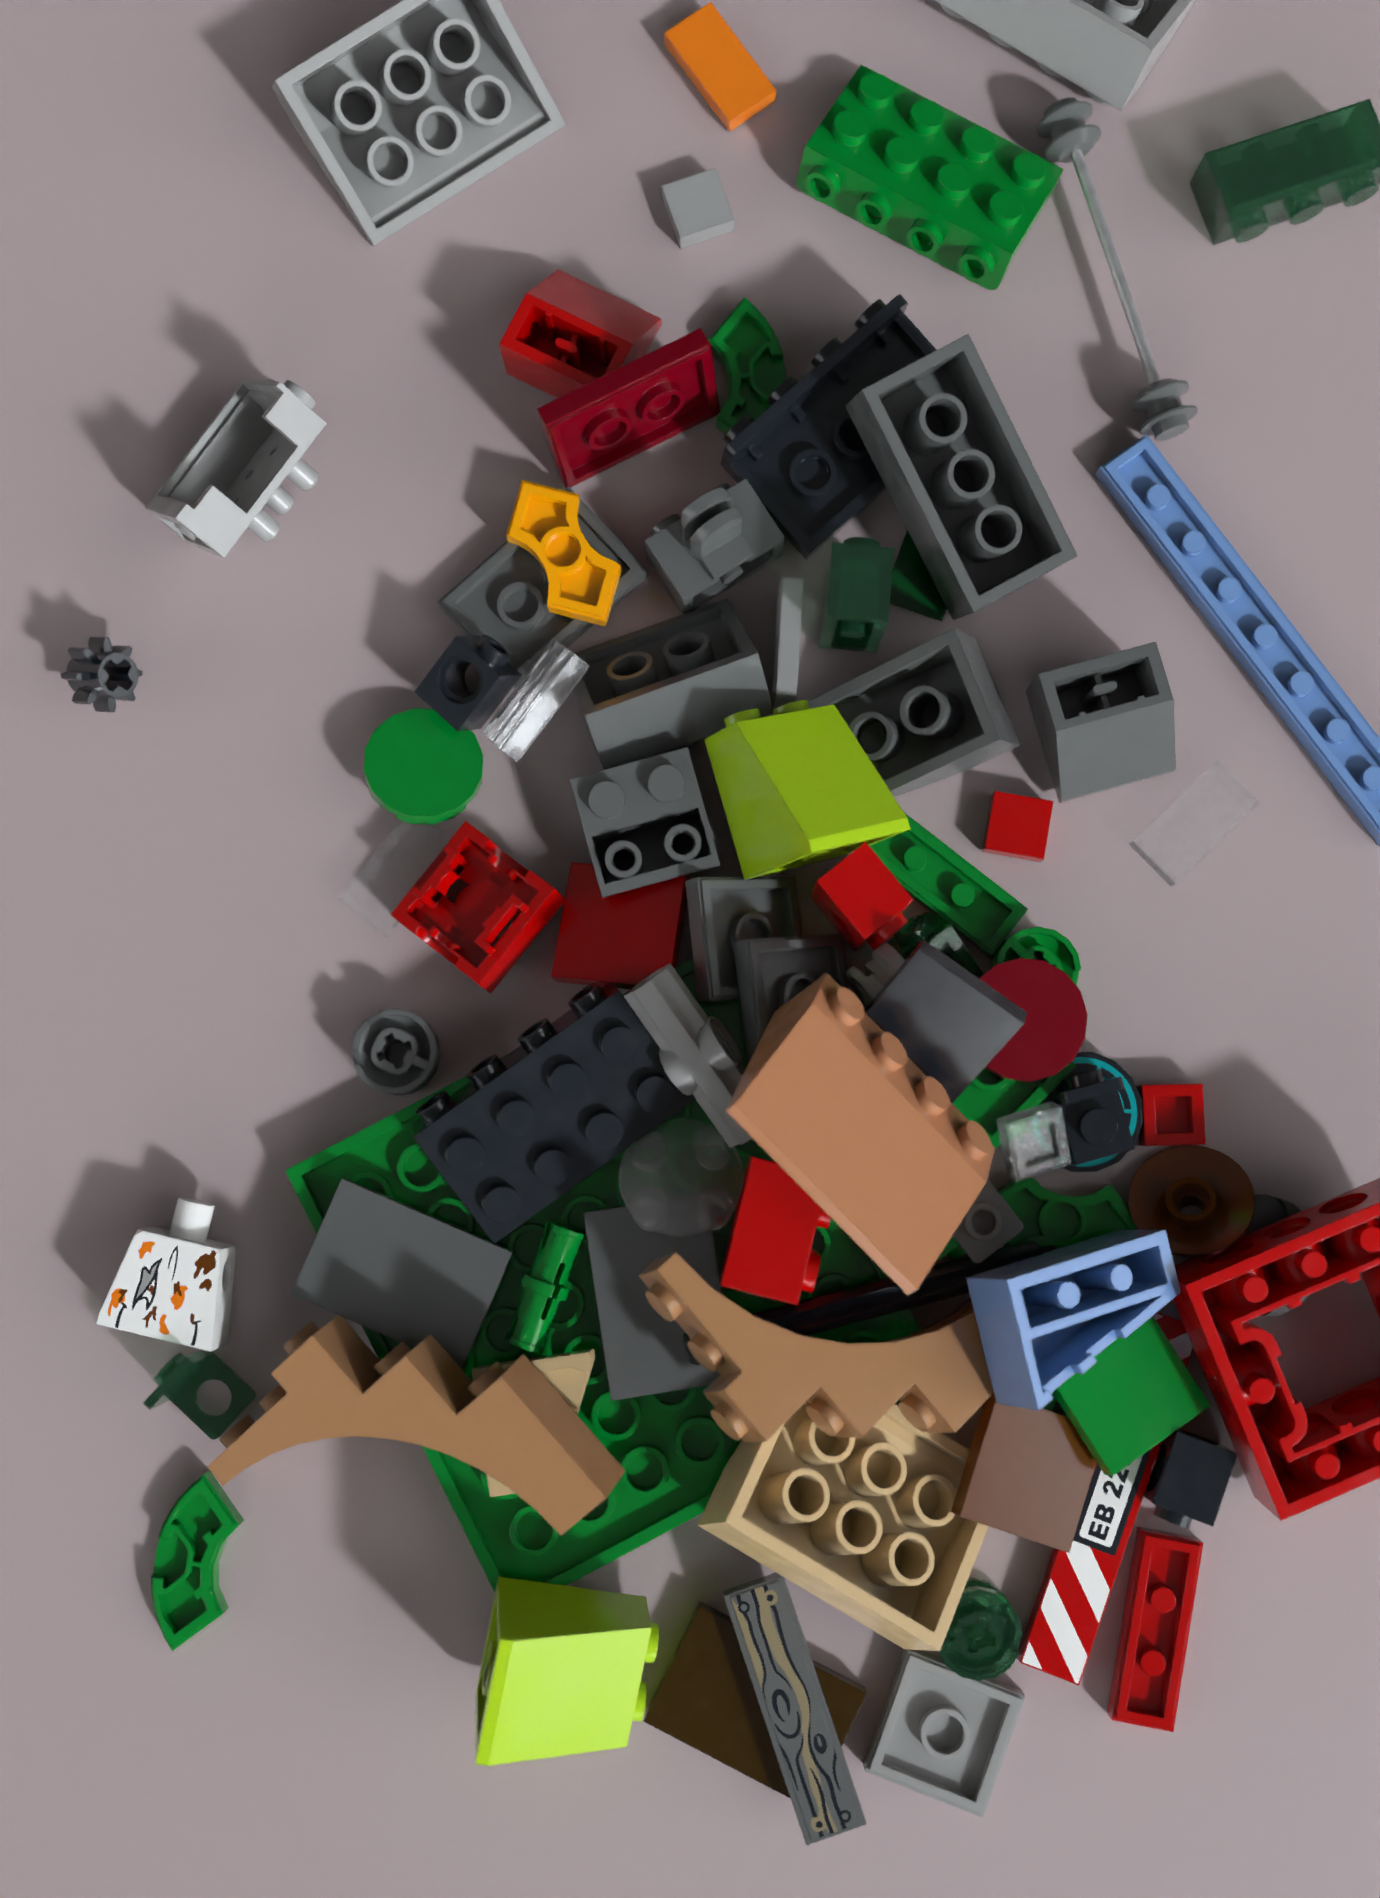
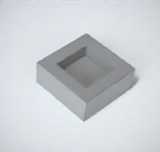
M716 168L661 186L662 199L680 249L734 231L735 219Z

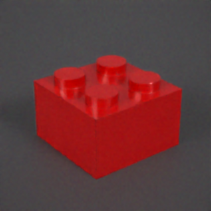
M749 1155L720 1272V1284L724 1287L798 1305L801 1290L813 1292L819 1271L821 1254H817V1250L811 1249L816 1227L828 1229L831 1217L777 1162Z

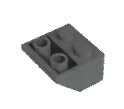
M1156 642L1039 673L1027 688V698L1059 803L1168 774L1176 770L1174 699Z
M688 747L570 779L602 898L720 866Z

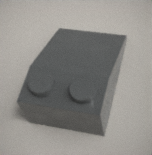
M956 628L808 701L810 708L832 704L836 706L894 797L967 771L1020 746L977 638Z

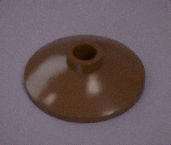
M1182 1145L1154 1154L1137 1169L1128 1189V1209L1136 1229L1166 1230L1172 1255L1185 1258H1201L1227 1250L1244 1236L1253 1220L1255 1195L1246 1172L1232 1158L1208 1147ZM1193 1205L1199 1207L1203 1212L1197 1215H1185L1180 1211L1186 1206Z

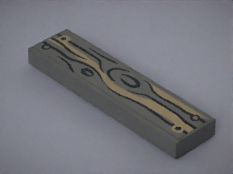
M775 1572L724 1590L723 1596L806 1846L866 1825L865 1816L785 1578Z

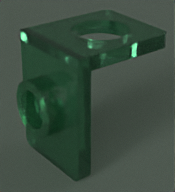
M200 1350L186 1357L181 1352L175 1355L154 1377L153 1381L158 1387L143 1404L151 1410L169 1400L172 1401L210 1439L214 1440L219 1438L255 1399L256 1393L213 1351ZM208 1380L222 1381L231 1392L230 1406L221 1415L207 1414L198 1404L197 1395L199 1388Z

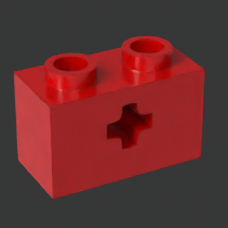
M866 842L818 879L810 894L811 900L838 933L842 934L843 939L854 952L866 942L874 951L895 935L908 922L902 913L913 902L912 897Z

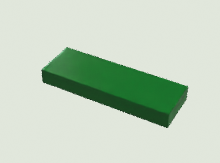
M905 813L911 829L872 844L870 848L914 900L988 958L991 957L1028 911V908Z

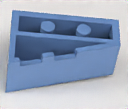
M1120 1229L966 1278L996 1404L1039 1411L1053 1399L1051 1393L1073 1374L1085 1373L1097 1363L1094 1358L1117 1338H1127L1181 1293L1166 1230Z

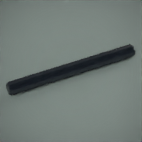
M1024 1241L999 1248L981 1263H975L969 1257H964L934 1265L919 1288L909 1295L889 1277L798 1302V1305L790 1303L753 1313L752 1315L796 1334L809 1336L969 1293L967 1277L1040 1255L1042 1251L1036 1241ZM684 1333L683 1341L688 1360L693 1365H700L687 1346L691 1339Z

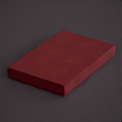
M701 328L537 408L557 474L565 489L571 488L720 413L711 345Z

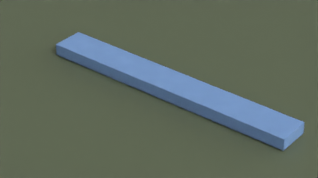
M1145 434L1101 465L1095 475L1380 847L1379 736L1155 444Z

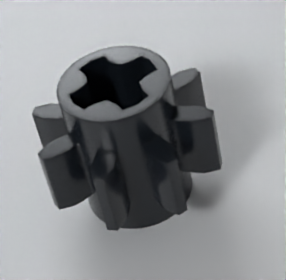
M90 637L88 642L89 649L70 647L67 650L71 659L67 665L66 672L61 674V678L67 680L72 690L75 691L72 698L74 703H93L95 711L115 712L116 700L134 701L136 699L133 691L137 685L138 677L142 676L143 672L137 669L136 664L129 657L132 652L130 646H112L109 637Z

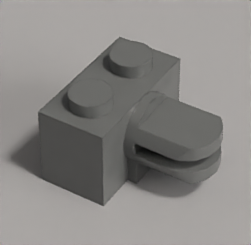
M747 479L742 480L733 487H730L728 483L721 484L703 494L681 512V517L679 514H673L657 523L649 533L651 537L645 540L646 559L682 614L695 610L781 557L784 545L783 534Z

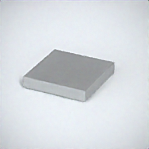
M904 1649L863 1762L864 1770L983 1818L1025 1695L1019 1688L922 1650Z

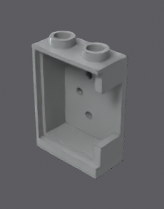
M244 379L145 509L192 547L223 558L226 557L247 528L264 542L271 541L278 534L280 525L262 508L266 504L278 515H282L288 512L294 503L293 496L283 489L280 484L288 477L300 489L307 491L318 481V472L301 458L327 424L312 411L316 406L315 400L305 390L290 380H286L282 384L272 379L267 381Z

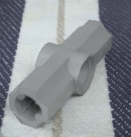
M671 963L657 969L628 990L624 997L660 1047V1061L672 1083L683 1094L687 1096L693 1094L730 1148L739 1144L742 1145L751 1140L752 1137L726 1112L730 1100L745 1072V1069L740 1064L742 1063L740 1050L724 1024L716 1017H708Z

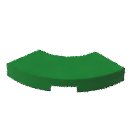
M745 297L708 340L711 345V352L722 365L728 382L727 401L716 419V427L725 434L746 415H750L756 420L771 406L767 402L769 396L787 379L783 352L773 329L760 311Z
M210 1470L193 1482L179 1497L167 1515L158 1535L159 1541L155 1553L153 1575L151 1576V1595L157 1622L172 1651L229 1609L219 1586V1560L227 1539L241 1525L244 1519Z

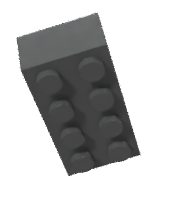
M969 334L862 389L845 406L953 620L978 611L1078 556Z

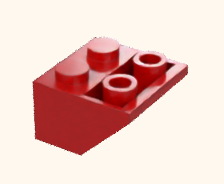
M558 269L526 292L499 343L506 374L559 398L646 355L662 324V319Z

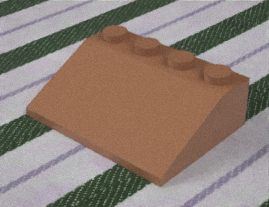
M825 973L773 1013L726 1109V1112L907 1295L919 1288L985 1186L995 1150L983 1127L975 1121H969L950 1101L944 1087L933 1077H927L907 1057L901 1042L893 1034L884 1032L864 1012L858 997L848 988L840 987L828 973Z

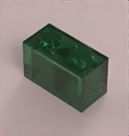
M866 537L848 538L843 541V544L832 543L824 578L819 648L877 653L889 621L894 548L880 547V543L877 540Z

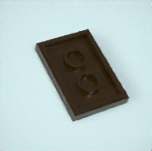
M699 1601L647 1707L643 1722L790 1798L731 1617ZM812 1659L842 1747L867 1695L866 1687Z

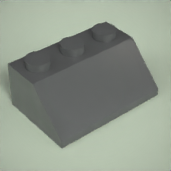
M727 598L562 657L603 770L653 757L676 748L691 747L701 739L726 728L724 718L749 709H759L761 717L772 714L774 710L758 651Z

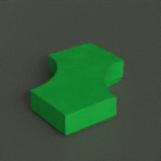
M1022 1171L997 1190L1023 1223L1022 1231L1006 1242L1003 1247L1024 1241H1036L1040 1247H1066L1120 1229H1136L1131 1220L1128 1206L1110 1184H1106L1087 1194L1065 1196L1045 1189L1028 1173Z

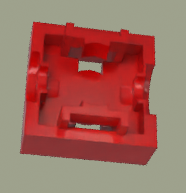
M465 821L390 915L491 994L566 899L545 880L519 864L487 836ZM462 879L469 886L459 893L454 904L446 898V893L456 880ZM511 918L513 920L516 918V920L512 923V925L508 928V930L498 941L497 935L501 932V930L505 927V925L509 922Z

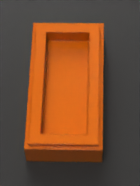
M711 2L664 32V45L728 132H731L776 102V89Z

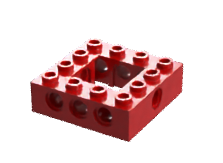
M1380 1178L1244 1235L1236 1244L1223 1252L1208 1257L1191 1258L1174 1265L1181 1293L1173 1298L1233 1447L1238 1454V1459L1253 1496L1280 1521L1380 1478V1377L1304 1409L1302 1402L1291 1395L1276 1358L1282 1355L1278 1343L1270 1333L1250 1320L1282 1306L1293 1309L1303 1305L1300 1298L1340 1281L1351 1284L1361 1280L1359 1273L1363 1277L1380 1319Z

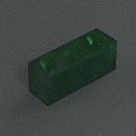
M1367 99L1205 153L1189 184L1213 245L1235 238L1237 243L1246 242L1264 233L1269 226L1287 220L1292 225L1300 224L1317 216L1326 207L1341 202L1346 207L1354 206L1376 194L1380 184V123L1371 100Z

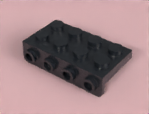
M901 294L894 297L888 304L879 299L870 305L856 320L854 325L858 330L843 343L837 337L828 342L812 359L811 364L815 367L799 382L794 376L786 379L769 396L767 402L771 406L756 420L750 415H746L723 438L727 446L723 451L720 465L737 484L744 479L748 480L781 533L805 560L810 558L887 489L845 406L862 389L936 351V348L904 314L908 302Z
M595 982L583 988L569 1000L568 1005L571 1010L550 1023L548 1018L536 1022L518 1037L517 1041L520 1043V1046L501 1060L497 1054L487 1057L469 1071L466 1077L470 1082L452 1095H449L446 1090L441 1091L429 1098L416 1110L419 1118L412 1125L413 1138L494 1244L695 1100L693 1094L689 1096L683 1094L672 1083L661 1064L659 1057L660 1047L614 983L601 987L598 982Z

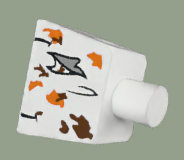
M179 1197L170 1230L160 1227L138 1229L99 1312L96 1324L210 1352L227 1345L236 1250L235 1246L207 1239L215 1205L200 1200Z

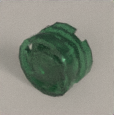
M968 1578L938 1653L946 1666L963 1678L976 1681L996 1678L1010 1669L1019 1655L1020 1638L1023 1636L1020 1618L1000 1589L988 1581Z

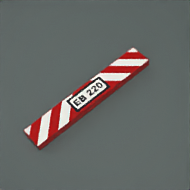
M1159 1312L1155 1313L1153 1317L1187 1368L1194 1349L1183 1322ZM1162 1441L1114 1476L1104 1475L1096 1462L1070 1552L1067 1553L1055 1548L1052 1551L1016 1656L1021 1664L1073 1684H1080Z

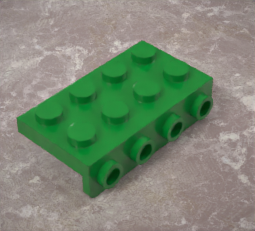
M861 64L805 145L796 184L801 192L816 201L862 223L864 226L881 233L985 289L996 290L1004 279L1010 262L1056 188L1064 169Z

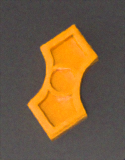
M521 480L506 533L508 542L527 550L543 567L549 581L547 607L550 613L606 627L621 575V565L600 555L585 539L578 523L579 494Z

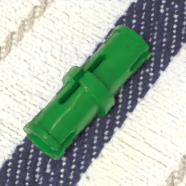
M547 1221L546 1229L530 1273H523L519 1285L524 1287L509 1332L505 1337V1341H508V1343L535 1353H543L548 1331L559 1302L566 1301L570 1288L565 1285L580 1243L585 1235L576 1229L552 1221Z

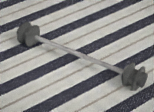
M1073 97L1064 98L1056 101L1045 110L1044 117L1038 123L1036 131L1041 138H1052V141L1044 151L1045 158L1048 161L1060 163L1073 162L1149 383L1131 403L1133 411L1146 412L1148 420L1139 428V432L1143 436L1145 434L1148 436L1154 435L1156 441L1168 440L1189 429L1188 421L1197 414V407L1194 405H1182L1180 397L1189 388L1187 381L1173 378L1161 380L1084 159V156L1091 151L1101 137V130L1098 126L1085 124L1093 113V107L1088 101H1077Z

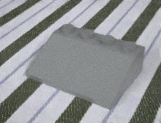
M402 0L278 77L272 85L273 92L303 142L372 246L566 125L499 0Z
M934 0L940 3L942 9L947 14L972 22L987 31L996 43L1005 47H1014L1036 60L1040 68L1054 76H1063L1085 89L1089 97L1097 103L1112 105L1120 111L1123 110L1140 88L1196 2V0Z

